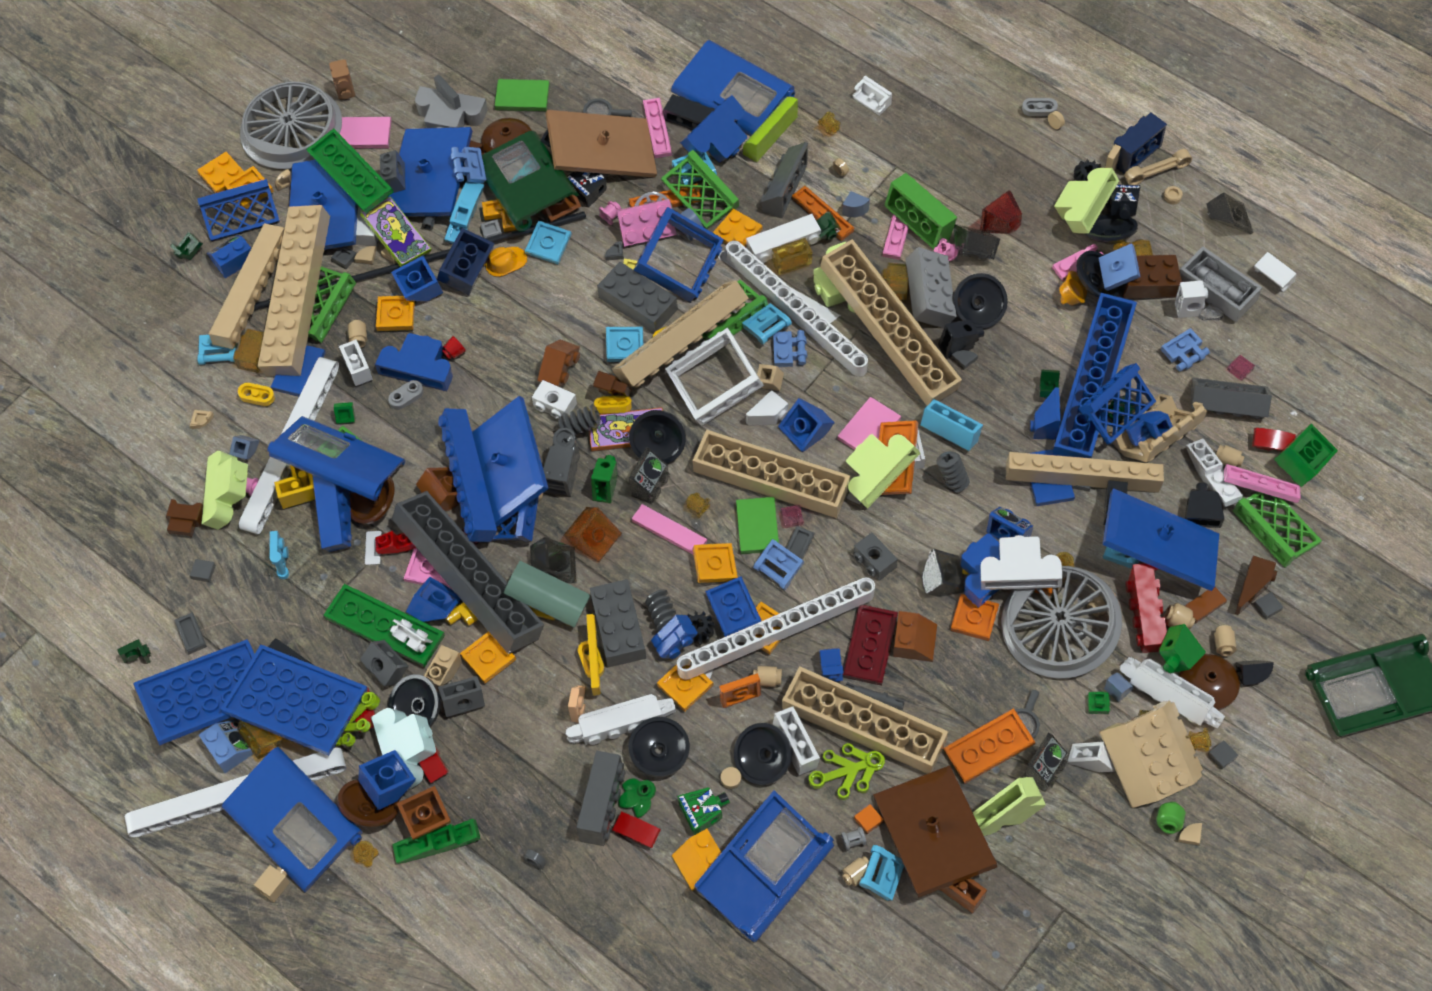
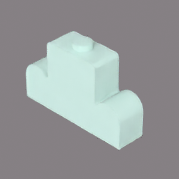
M386 708L371 717L381 753L384 755L393 750L397 751L416 778V781L409 788L411 789L423 779V770L417 764L436 753L432 738L433 733L426 717L415 714L407 717L402 711Z

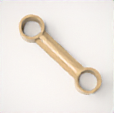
M1180 149L1168 159L1143 168L1139 166L1132 167L1126 171L1124 177L1129 185H1138L1146 177L1170 168H1184L1192 162L1193 158L1187 149Z

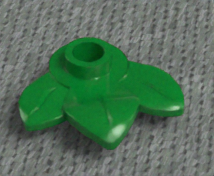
M628 779L622 784L625 792L619 799V807H634L636 817L640 818L650 810L651 799L655 796L656 787L649 780ZM644 787H648V791L646 793L642 792Z

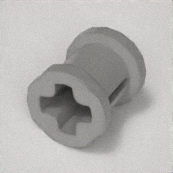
M858 827L857 830L849 833L841 832L846 851L856 845H866V838L862 827Z

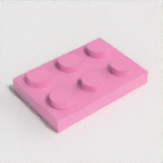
M666 199L616 210L623 245L628 246L649 241L663 212L667 207L671 208L670 200ZM667 223L660 238L677 235L675 227Z

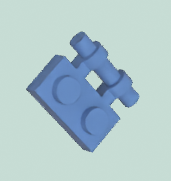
M458 147L451 148V160L454 162L455 168L453 171L457 182L464 181L463 175H466L468 182L484 183L486 175L481 149L464 147L462 153H460ZM461 161H464L465 167L461 166Z
M1191 328L1162 345L1160 349L1172 363L1176 360L1181 362L1176 365L1179 372L1191 368L1192 364L1204 360L1205 356L1210 354L1207 347L1202 350L1199 348L1202 340ZM1192 352L1194 355L1188 358L1186 354Z
M803 330L797 331V337L792 338V331L777 332L773 335L774 366L793 367V360H798L799 365L806 364L807 351L805 350L807 338ZM792 346H798V351L792 352Z

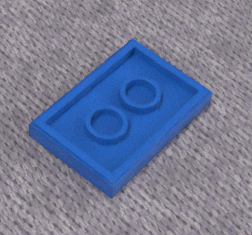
M306 345L301 376L276 375L271 389L299 397L319 357L324 358L325 349Z
M1053 449L1032 452L1030 454L1052 455ZM1030 482L1036 506L1074 501L1075 499L1072 485Z
M742 576L705 591L725 637L762 622Z

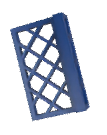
M267 179L197 198L211 241L262 227L264 223L273 224L280 222ZM267 192L269 199L266 205L257 201L260 194ZM248 198L253 201L248 210L240 206L242 199ZM255 202L264 207L260 215L251 212ZM227 203L235 205L231 215L222 210ZM238 207L247 212L243 220L234 217ZM214 208L218 210L214 220L207 216L206 209ZM266 208L274 213V219L266 220L262 218ZM220 213L229 216L225 226L216 221ZM249 213L258 218L253 225L245 223ZM232 218L241 223L236 230L228 228ZM215 223L223 227L220 234L213 236L211 229Z
M1137 363L1122 368L1079 407L1082 414L1087 413L1107 445L1111 444L1127 427L1137 420L1138 416L1142 415L1156 402L1138 374L1140 367ZM1133 378L1137 383V389L1131 388V380ZM1121 389L1126 390L1125 399L1119 398ZM1131 392L1136 393V402L1130 401ZM1141 394L1147 398L1148 402L1146 404L1141 403ZM1109 400L1114 401V410L1108 409ZM1119 402L1125 403L1124 412L1119 411ZM1130 405L1136 406L1134 415L1130 414ZM1098 410L1103 411L1102 421L1095 415ZM1108 413L1113 414V423L1107 422ZM1119 415L1124 416L1123 425L1118 424ZM1107 426L1113 427L1112 436L1108 435Z
M539 496L520 509L516 517L512 515V521L506 527L501 523L500 526L503 530L498 535H494L492 541L523 540L525 542H532ZM516 524V533L511 535L509 530Z

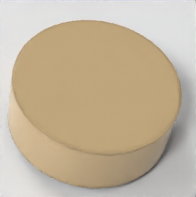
M1053 111L1048 115V122L1054 129L1064 126L1065 120L1060 112Z
M837 158L833 162V167L839 175L844 176L849 172L848 166L842 159Z
M1176 186L1168 187L1164 193V200L1169 204H1178L1182 199V190Z
M734 767L724 769L721 773L722 785L728 789L738 787L741 783L740 771Z

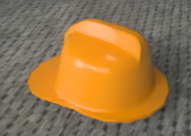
M519 247L495 248L489 255L485 265L486 270L495 277L504 276L522 268L527 262V255Z
M1069 271L1066 280L1059 287L1061 304L1068 303L1073 306L1080 302L1085 303L1087 290L1080 282L1077 272Z

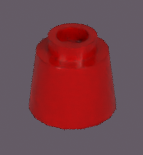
M454 336L447 341L442 351L447 359H455L466 352L463 345Z

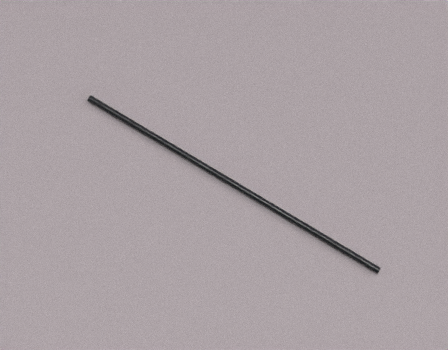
M583 211L544 223L560 226L585 219L586 214ZM536 225L530 226L525 231L515 230L486 239L493 243H499L533 233ZM450 249L425 255L424 258L427 262L445 258ZM397 263L351 277L355 282L391 273L400 268ZM339 280L332 281L331 285L337 284ZM328 283L319 285L320 291L329 287ZM271 299L257 302L254 306V311L269 307Z

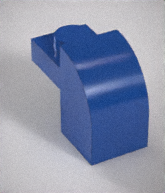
M1151 411L1138 416V421L1125 430L1132 445L1137 446L1140 441L1144 442L1150 437L1158 438L1162 436L1173 425L1168 414L1161 411Z
M840 648L819 650L822 676L832 681H843Z

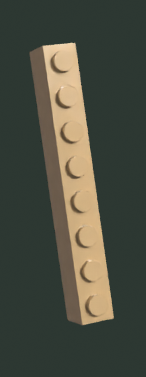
M264 223L209 332L212 345L233 349L235 344L239 342L240 334L246 328L247 320L250 314H253L254 306L261 297L262 289L266 287L270 273H273L275 263L279 259L284 234L283 227Z
M1009 452L1006 461V480L1106 488L1108 480L1128 482V490L1159 493L1164 482L1163 464Z

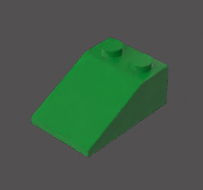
M1311 423L1274 460L1280 468L1284 469L1291 476L1295 483L1302 487L1320 472L1338 450Z

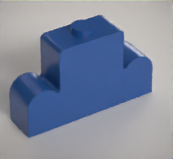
M733 95L729 96L680 143L688 152L694 150L699 156L709 151L719 163L730 155L733 157L740 150L738 147L747 139V135L736 124L744 115L743 107Z
M408 333L400 351L393 346H387L381 350L375 363L377 372L380 375L407 382L416 380L423 386L446 392L453 378L450 363L442 359L444 355L442 353L444 350L442 342L429 336Z
M989 533L979 541L972 542L968 546L967 551L962 554L960 566L969 574L965 581L964 594L978 608L1000 590H981V562L986 557H995L1000 560L999 542Z

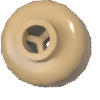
M1179 603L1169 605L1163 616L1168 627L1185 624L1188 629H1191L1195 622L1193 611Z

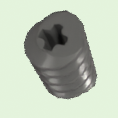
M594 404L590 405V410L585 406L583 411L577 409V415L574 411H571L570 417L565 413L563 419H558L560 428H569L575 435L586 430L589 431L592 428H597L601 424L600 414Z
M951 451L941 454L937 458L936 463L943 476L945 485L954 492L965 490L970 480L960 455Z
M666 589L652 593L645 601L648 611L651 613V618L654 620V625L657 627V632L676 614V610L672 609L673 603H668L670 597L666 596L668 594Z

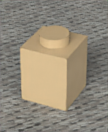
M759 364L757 375L764 384L762 388L780 391L784 373L777 366Z
M269 865L254 886L258 892L272 902H275L290 882L286 877L288 874L280 867L275 869Z

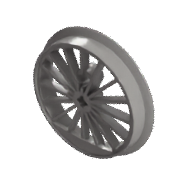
M304 82L276 84L260 92L247 106L240 128L241 144L247 155L255 162L275 169H291L293 163L314 160L306 149L333 128L340 134L342 128L341 111L331 96L314 85ZM293 96H299L297 101L292 102ZM306 96L311 97L306 103L302 104ZM284 97H288L287 113L280 100ZM278 100L283 113H281L279 110L273 107L270 103ZM317 101L323 103L313 108H310ZM267 107L275 114L263 112L261 110ZM326 109L329 111L327 115L311 116ZM256 116L267 118V120L254 121ZM328 121L325 127L310 124V122ZM266 126L264 128L251 132V127ZM302 128L321 132V134L315 139ZM296 132H300L311 143L302 147ZM264 134H267V135H266L263 139H261V140L256 139V138L259 137V136H262V135H264ZM285 134V145L281 146L279 143ZM290 134L294 135L299 149L289 147ZM276 136L274 142H273V143H269V141L272 140V139Z
M1062 566V578H1066L1061 607L1059 606L1055 588H1052L1057 608L1041 588L1013 589L1004 604L1001 618L1004 641L1014 658L1034 673L1051 678H1072L1086 674L1106 661L1119 641L1122 629V614L1115 594L1102 579L1081 568ZM1070 578L1082 581L1065 607ZM1086 584L1096 590V592L1071 607ZM1035 589L1038 590L1051 609L1030 597ZM1099 595L1106 603L1104 606L1076 611ZM1028 601L1045 612L1022 609V607ZM1109 611V622L1077 618L1088 614ZM1018 614L1044 618L1013 625ZM1046 624L1021 641L1016 636L1015 630ZM1086 624L1107 627L1104 638L1101 639L1089 632ZM1081 626L1083 630L1080 633H1075L1073 628ZM1051 628L1034 653H1031L1023 646ZM1055 629H1057L1051 660L1038 657V654ZM1060 631L1063 632L1069 661L1055 662ZM1066 631L1072 639L1076 640L1085 652V656L1072 660ZM1086 636L1100 643L1091 652L1081 642Z

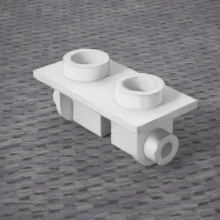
M402 619V621L393 620L397 625H394L390 630L392 636L404 643L409 637L410 639L406 645L416 652H424L426 649L425 643H432L427 638V633L420 629L416 631L412 628L413 624L405 619Z

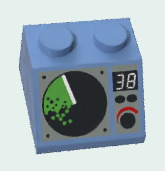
M238 719L216 723L199 734V737L224 773L259 751Z

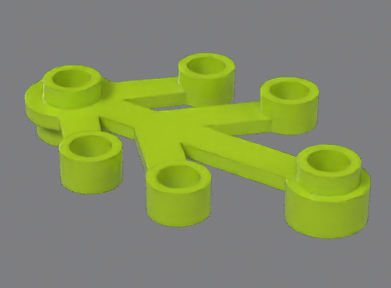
M366 692L363 694L362 702L357 707L343 732H367L369 730L370 723L364 718L358 720L357 723L352 722L366 708L374 710L378 707L380 698L375 693ZM345 733L339 738L335 746L346 745L350 747L355 743L356 739L352 734Z
M850 743L844 744L842 754L845 757L854 756L863 760L855 763L836 755L832 750H826L823 753V761L827 764H838L842 768L825 774L821 771H813L809 776V784L814 789H820L826 782L847 775L843 785L837 792L839 799L847 800L858 771L866 769L862 780L857 782V791L864 794L869 790V782L874 771L881 770L885 764V758L882 753L878 751L866 753L854 748ZM850 748L852 751L847 753L845 749ZM830 754L833 758L827 759L825 756ZM876 759L878 763L872 764L871 760ZM815 779H819L821 782L819 784H815L813 781ZM865 784L867 787L865 789H861L859 785ZM846 791L847 795L842 796L840 792Z

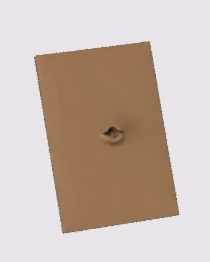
M557 110L546 111L554 170L656 177L657 170L646 118Z

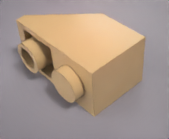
M441 645L424 676L432 680L438 687L445 685L453 679L462 663L459 652Z

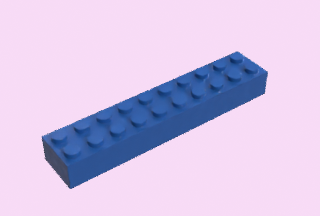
M1104 293L1100 294L1052 455L1092 459L1099 431L1087 413L1082 414L1079 407L1117 374L1137 302ZM1098 410L1095 415L1102 421L1103 411Z

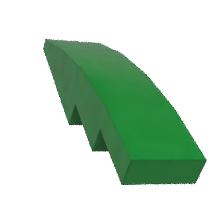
M472 818L455 826L449 824L414 840L412 837L392 844L396 863L401 864L440 854L475 842L481 838L477 822Z

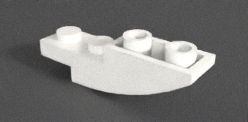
M1204 439L1186 445L1189 456L1202 481L1208 484L1209 491L1218 492L1224 507L1237 503L1242 499L1243 495L1234 484L1224 482L1223 463Z

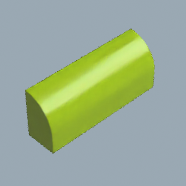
M786 97L744 143L743 155L755 162L761 159L798 117V99Z

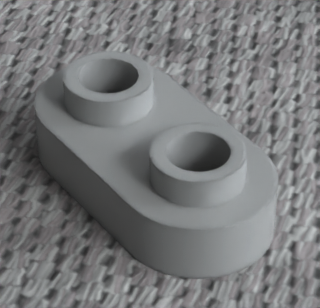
M1028 98L1023 102L1022 111L1027 116H1048L1053 111H1057L1058 104L1052 98Z
M412 380L393 391L389 395L390 406L395 410H401L421 398L424 393L422 384L419 381Z

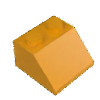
M705 829L690 837L672 854V858L690 889L694 891L696 890L694 887L696 882L722 852L709 830Z

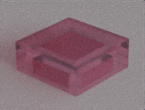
M1239 355L1228 366L1227 370L1242 381L1254 370L1255 365Z
M800 505L781 508L785 528L804 525Z

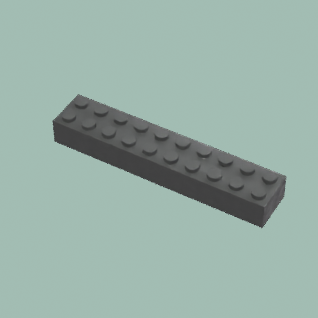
M428 491L396 504L392 520L508 654L539 639L544 627L543 622L527 604L504 594L508 584L507 581L478 548L469 541L464 532Z

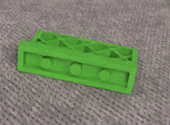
M694 150L690 151L688 157L661 178L662 182L687 209L693 210L703 227L707 230L732 209H737L740 206L739 199ZM688 163L692 167V173H682V167ZM671 176H679L678 184H670L667 179ZM681 176L691 177V185L681 184ZM694 177L702 178L704 180L703 186L693 185ZM680 188L690 189V197L681 196ZM703 189L702 197H692V190ZM705 190H713L715 198H704ZM691 201H702L701 209H693ZM704 201L714 202V210L703 209ZM716 202H724L728 207L724 210H716ZM703 213L713 214V219L706 223L702 219Z
M321 266L320 272L325 273L326 277L318 280L315 298L319 297L320 302L314 305L313 310L322 307V310L316 316L312 312L311 323L313 322V325L308 332V337L313 338L319 343H322L356 284L350 274L345 272L342 274ZM340 278L337 284L331 285L330 280ZM328 282L329 287L320 291L319 285ZM330 292L329 298L323 301L322 295Z
M742 280L737 281L741 288L744 289L748 298H754L755 300L751 303H746L745 301V306L737 313L730 312L731 316L722 323H716L717 327L707 334H701L702 338L705 341L709 340L726 328L735 335L743 329L742 323L768 305L767 298L763 295L759 296Z
M1257 492L1247 499L1242 498L1236 504L1233 512L1284 568L1289 566L1293 560L1322 542L1284 499L1272 496L1273 501L1263 499L1265 493ZM1250 503H1259V509H1254ZM1263 505L1273 506V512L1264 511ZM1277 508L1284 509L1286 515L1278 514ZM1263 516L1272 517V523H1267ZM1276 518L1286 520V526L1277 525ZM1290 521L1297 523L1299 529L1291 528ZM1276 530L1285 531V538L1280 537ZM1289 533L1299 534V541L1289 539ZM1303 535L1310 537L1314 542H1303ZM1289 544L1299 546V551L1295 553Z

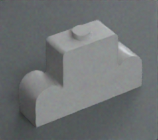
M420 86L415 102L418 114L425 117L426 128L464 127L465 122L471 126L480 125L484 121L488 110L486 99L457 93L460 98L461 107L455 109L437 89Z

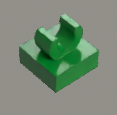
M353 402L334 404L336 423L355 422Z
M1088 692V714H1109V693Z

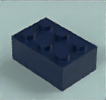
M1150 112L1147 116H1142L1135 126H1130L1124 135L1118 136L1113 143L1114 145L1121 146L1117 169L1125 174L1130 168L1140 165L1159 149L1163 143L1167 124Z
M461 228L439 269L437 280L470 295L489 259L490 253L493 251L495 243Z

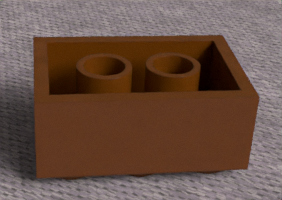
M1136 255L1140 277L1121 285L1123 298H1176L1180 282H1182L1176 255Z

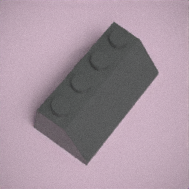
M804 142L789 147L786 154H782L779 168L776 167L773 175L774 178L768 183L767 193L762 195L760 201L763 213L783 218L792 195L795 193L808 166V143Z
M1192 377L1191 408H1194V402L1202 403L1206 410H1211L1215 414L1223 415L1227 412L1237 417L1251 415L1254 419L1268 418L1272 394L1267 386Z

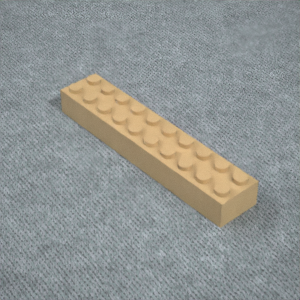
M322 205L293 206L288 208L258 362V368L267 377L276 375L301 376L330 221V215Z
M853 239L822 257L821 269L927 406L934 399L940 401L959 389L962 379Z

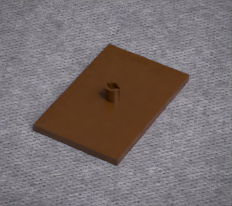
M950 765L873 794L918 898L998 868L997 862Z

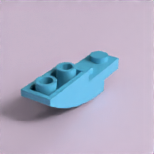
M466 181L451 215L450 225L444 239L445 242L453 244L461 228L468 230L483 192L484 184Z

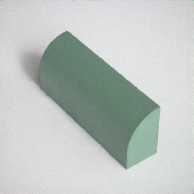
M519 561L504 590V594L574 628L590 598V594L522 561Z

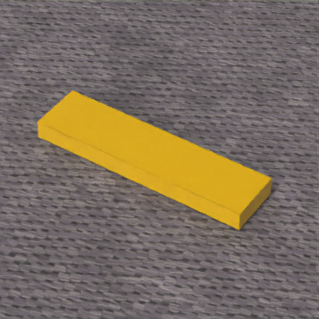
M587 614L591 688L593 696L601 694L596 622L593 614Z

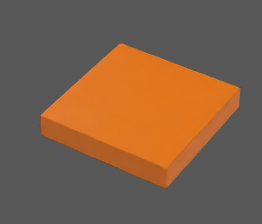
M961 594L951 631L989 641L999 604L986 601L978 608L965 594Z
M758 673L719 686L720 701L723 708L761 695Z

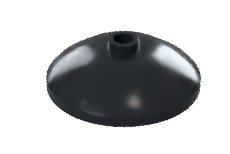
M1110 214L1099 215L1090 232L1084 234L1088 238L1100 243L1115 244L1132 237L1138 230V223L1131 217L1122 219L1120 216Z
M1086 251L1081 254L1077 260L1076 267L1079 280L1085 289L1098 298L1101 293L1117 297L1122 291L1121 285L1109 291L1104 288L1099 257L1104 255L1097 251Z
M977 273L964 278L958 284L954 292L953 303L956 314L961 321L971 320L975 327L981 326L984 329L995 325L1002 319L1007 309L1008 298L1004 286L998 279L989 274ZM975 299L979 300V305L974 303Z
M651 410L641 414L633 422L629 433V442L633 452L641 460L645 461L649 452H651L662 463L667 464L674 461L683 452L686 444V432L681 421L673 414L662 410ZM656 431H661L662 434L657 435Z
M417 674L409 675L401 679L393 688L389 697L388 708L402 711L407 717L411 714L426 717L429 727H431L435 723L440 710L439 691L434 682L428 677Z
M653 717L641 722L633 730L629 739L628 749L631 761L638 770L652 777H665L676 773L683 767L689 756L690 743L686 731L679 723L666 717ZM661 748L663 752L658 754L656 749Z
M757 723L747 727L739 735L734 747V761L741 775L749 782L758 785L772 784L780 780L790 767L792 760L791 744L787 735L779 727L769 723ZM768 750L770 751L769 758L766 756V752Z

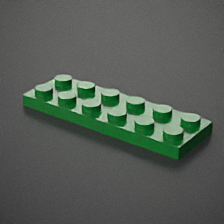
M334 128L306 149L313 159L365 214L394 192Z
M346 584L342 586L323 615L325 619L372 642L385 640L398 655L424 668L445 636L443 631ZM402 619L409 621L413 624V629L416 631L420 629L427 633V638L432 643H425L426 649L424 652H416L406 645L410 639L409 637L404 643L392 636L390 630L394 625H397L393 620L402 621Z

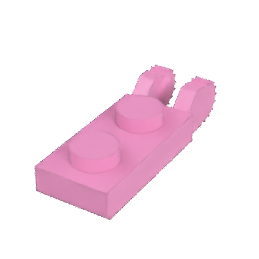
M1092 244L1085 250H1081L1053 264L1052 269L1062 281H1065L1069 271L1077 272L1076 264L1079 256L1086 251H1096L1098 249L1097 245Z

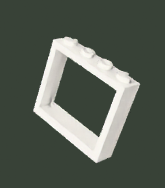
M728 328L718 332L711 339L702 342L699 347L688 351L685 356L673 361V364L665 368L693 417L701 426L764 386ZM731 342L751 376L698 410L678 376Z

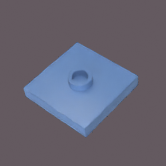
M1132 243L1099 257L1104 288L1107 291L1140 277L1135 247Z

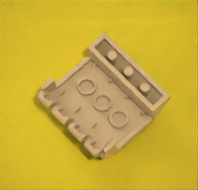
M1159 394L1155 397L1156 402L1143 414L1151 411L1164 412L1168 414L1173 427L1158 438L1150 437L1144 442L1140 441L1137 446L1132 445L1125 430L1112 444L1125 457L1149 462L1157 454L1167 450L1172 443L1182 439L1183 435L1187 432L1194 430L1204 420L1207 410L1202 403L1198 402L1193 403L1195 409L1193 412L1179 410L1172 396ZM1113 428L1107 432L1109 436H1112Z
M1170 700L1154 705L1153 710L1124 724L1116 723L1099 731L1132 808L1166 798L1195 784L1202 777V766L1198 757H1194L1196 752L1191 740L1185 737L1188 733L1182 719L1177 718L1179 712L1175 703Z

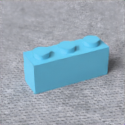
M935 399L925 408L920 424L968 451L978 442L983 424Z

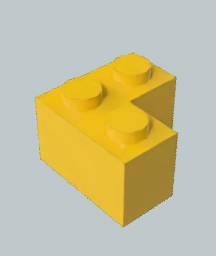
M290 465L293 477L274 482L277 496L283 509L315 500L312 474Z

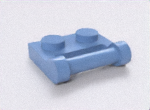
M772 539L753 568L758 572H763L777 582L780 588L786 590L804 564V561ZM767 559L787 573L786 576L783 578L766 566L765 562Z

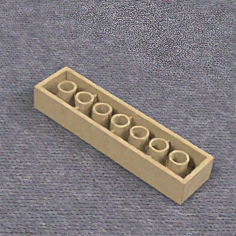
M736 280L725 282L614 366L612 371L622 383L628 384V387L640 386L645 382L644 378L646 376L656 374L659 371L658 367L663 364H669L674 360L673 356L675 354H681L688 349V344L699 341L703 337L701 334L706 331H712L717 327V322L720 320L725 321L731 316L730 312L745 306V301L749 299Z
M706 430L693 459V472L834 518L838 517L850 482V475L710 430Z
M800 666L782 699V710L794 707L798 717L927 774L933 771L948 737V731Z

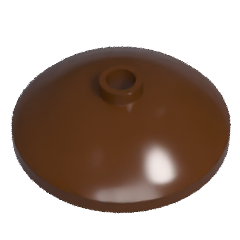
M502 118L492 122L485 128L481 142L485 153L532 130L522 120ZM522 144L510 152L495 158V160L503 162L514 161L525 156L529 150L525 144Z
M391 476L383 483L380 495L375 501L350 491V514L354 521L367 525L378 521L386 514L394 499L395 487Z
M1204 654L1191 669L1179 673V677L1214 697L1215 704L1213 707L1217 710L1230 706L1239 693L1240 679L1237 671L1232 664L1220 656ZM1208 675H1213L1215 679L1209 678Z
M358 779L346 783L340 789L337 798L338 807L342 814L350 821L361 826L377 827L386 825L394 820L399 811L397 805L399 800L378 810Z

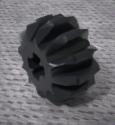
M1088 159L1085 162L1080 161L1079 165H1076L1074 168V180L1088 181V174L1096 168H1101V164H1096L1095 160L1093 162H1089Z
M695 610L694 616L688 613L687 616L698 632L693 638L692 644L698 641L701 645L702 640L709 642V636L714 635L713 629L715 628L712 617H706L704 611L701 615H698V612Z

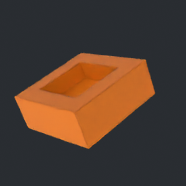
M871 804L854 816L855 821L866 834L883 823V818Z

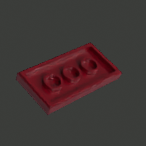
M867 605L859 606L843 678L882 686L898 612Z

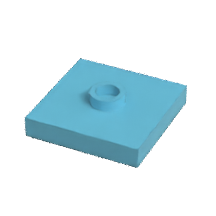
M538 221L525 249V254L559 264L572 233L571 231Z
M606 327L607 362H621L643 345V327Z

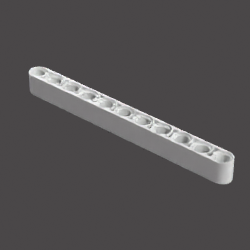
M731 241L726 245L727 261L853 375L861 377L867 373L868 358L861 350L740 242Z
M322 357L318 358L282 433L301 416L315 421L339 369L337 361ZM302 426L289 440L303 446L310 429ZM272 457L269 458L240 518L239 528L241 530L255 534L261 533L278 498L274 482L287 479L291 471L290 465Z
M870 578L859 579L682 655L677 660L678 675L682 679H691L761 649L766 645L768 646L775 641L784 639L865 604L874 597L875 583ZM867 588L870 591L865 592L862 589ZM850 596L852 597V599H846L844 597ZM831 603V604H834L835 606H833V607H828L827 604ZM810 611H815L816 614L812 615V614H809L808 612H810ZM791 619H798L799 621H798V622H792V621H790V620H791ZM778 626V627H780L781 629H780V630H774L773 627ZM761 634L763 637L757 638L755 635ZM738 642H744L745 644L742 645V646H739V645H737L736 643H738ZM720 650H726L727 652L722 654V653H719L718 651H720ZM706 657L709 660L701 661L700 659ZM685 665L691 666L689 669H683L682 667Z
M333 748L329 756L318 752L293 760L312 781L346 770L341 748ZM248 775L127 813L124 817L128 836L140 837L224 810L222 808L223 802Z

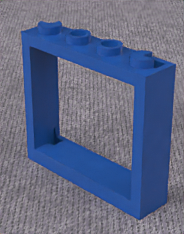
M667 207L660 217L634 271L686 301L691 302L694 297L698 298L702 292L700 286L705 284L709 278L707 272L713 269L716 263L714 258L720 255L723 248L721 244L724 239ZM667 223L711 248L691 289L647 264Z

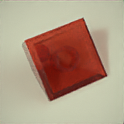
M1010 190L982 209L980 231L982 233L1008 234L1021 226L1022 212Z

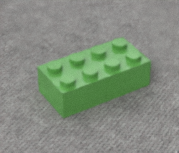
M907 173L891 182L884 206L933 249L938 246L942 238H945L948 242L957 216Z

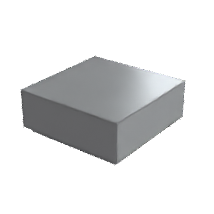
M498 220L480 224L485 239L502 234Z

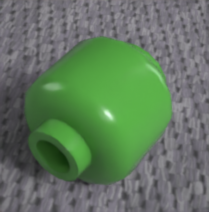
M1176 802L1162 804L1157 815L1158 827L1168 834L1180 831L1184 827L1186 816L1184 808Z

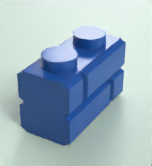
M675 615L651 641L654 647L657 648L656 650L660 657L674 659L681 654L680 650L683 647L692 644L693 638L698 632L688 616Z

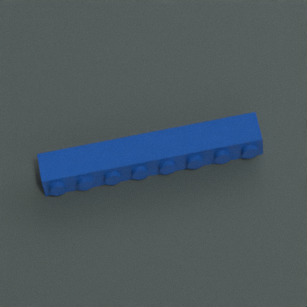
M445 408L442 415L439 416L438 424L442 429V440L446 445V456L449 458V469L453 474V485L457 490V501L460 502L461 517L464 519L465 533L468 535L469 541L491 542L497 532L467 410Z

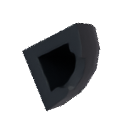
M1261 660L1236 662V670L1242 674L1240 682L1243 685L1263 682L1273 671L1274 662Z

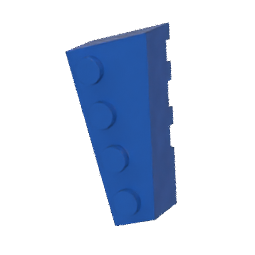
M312 475L321 549L332 552L351 547L350 490Z

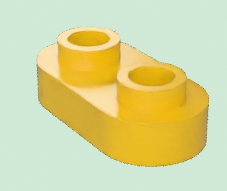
M244 383L238 388V395L243 402L268 406L275 400L273 390L267 386Z
M603 396L594 401V405L600 414L625 413L632 408L631 398L627 396Z
M587 640L579 645L578 654L585 674L591 678L589 655L585 654L586 651H589ZM598 650L599 677H601L604 673V664Z

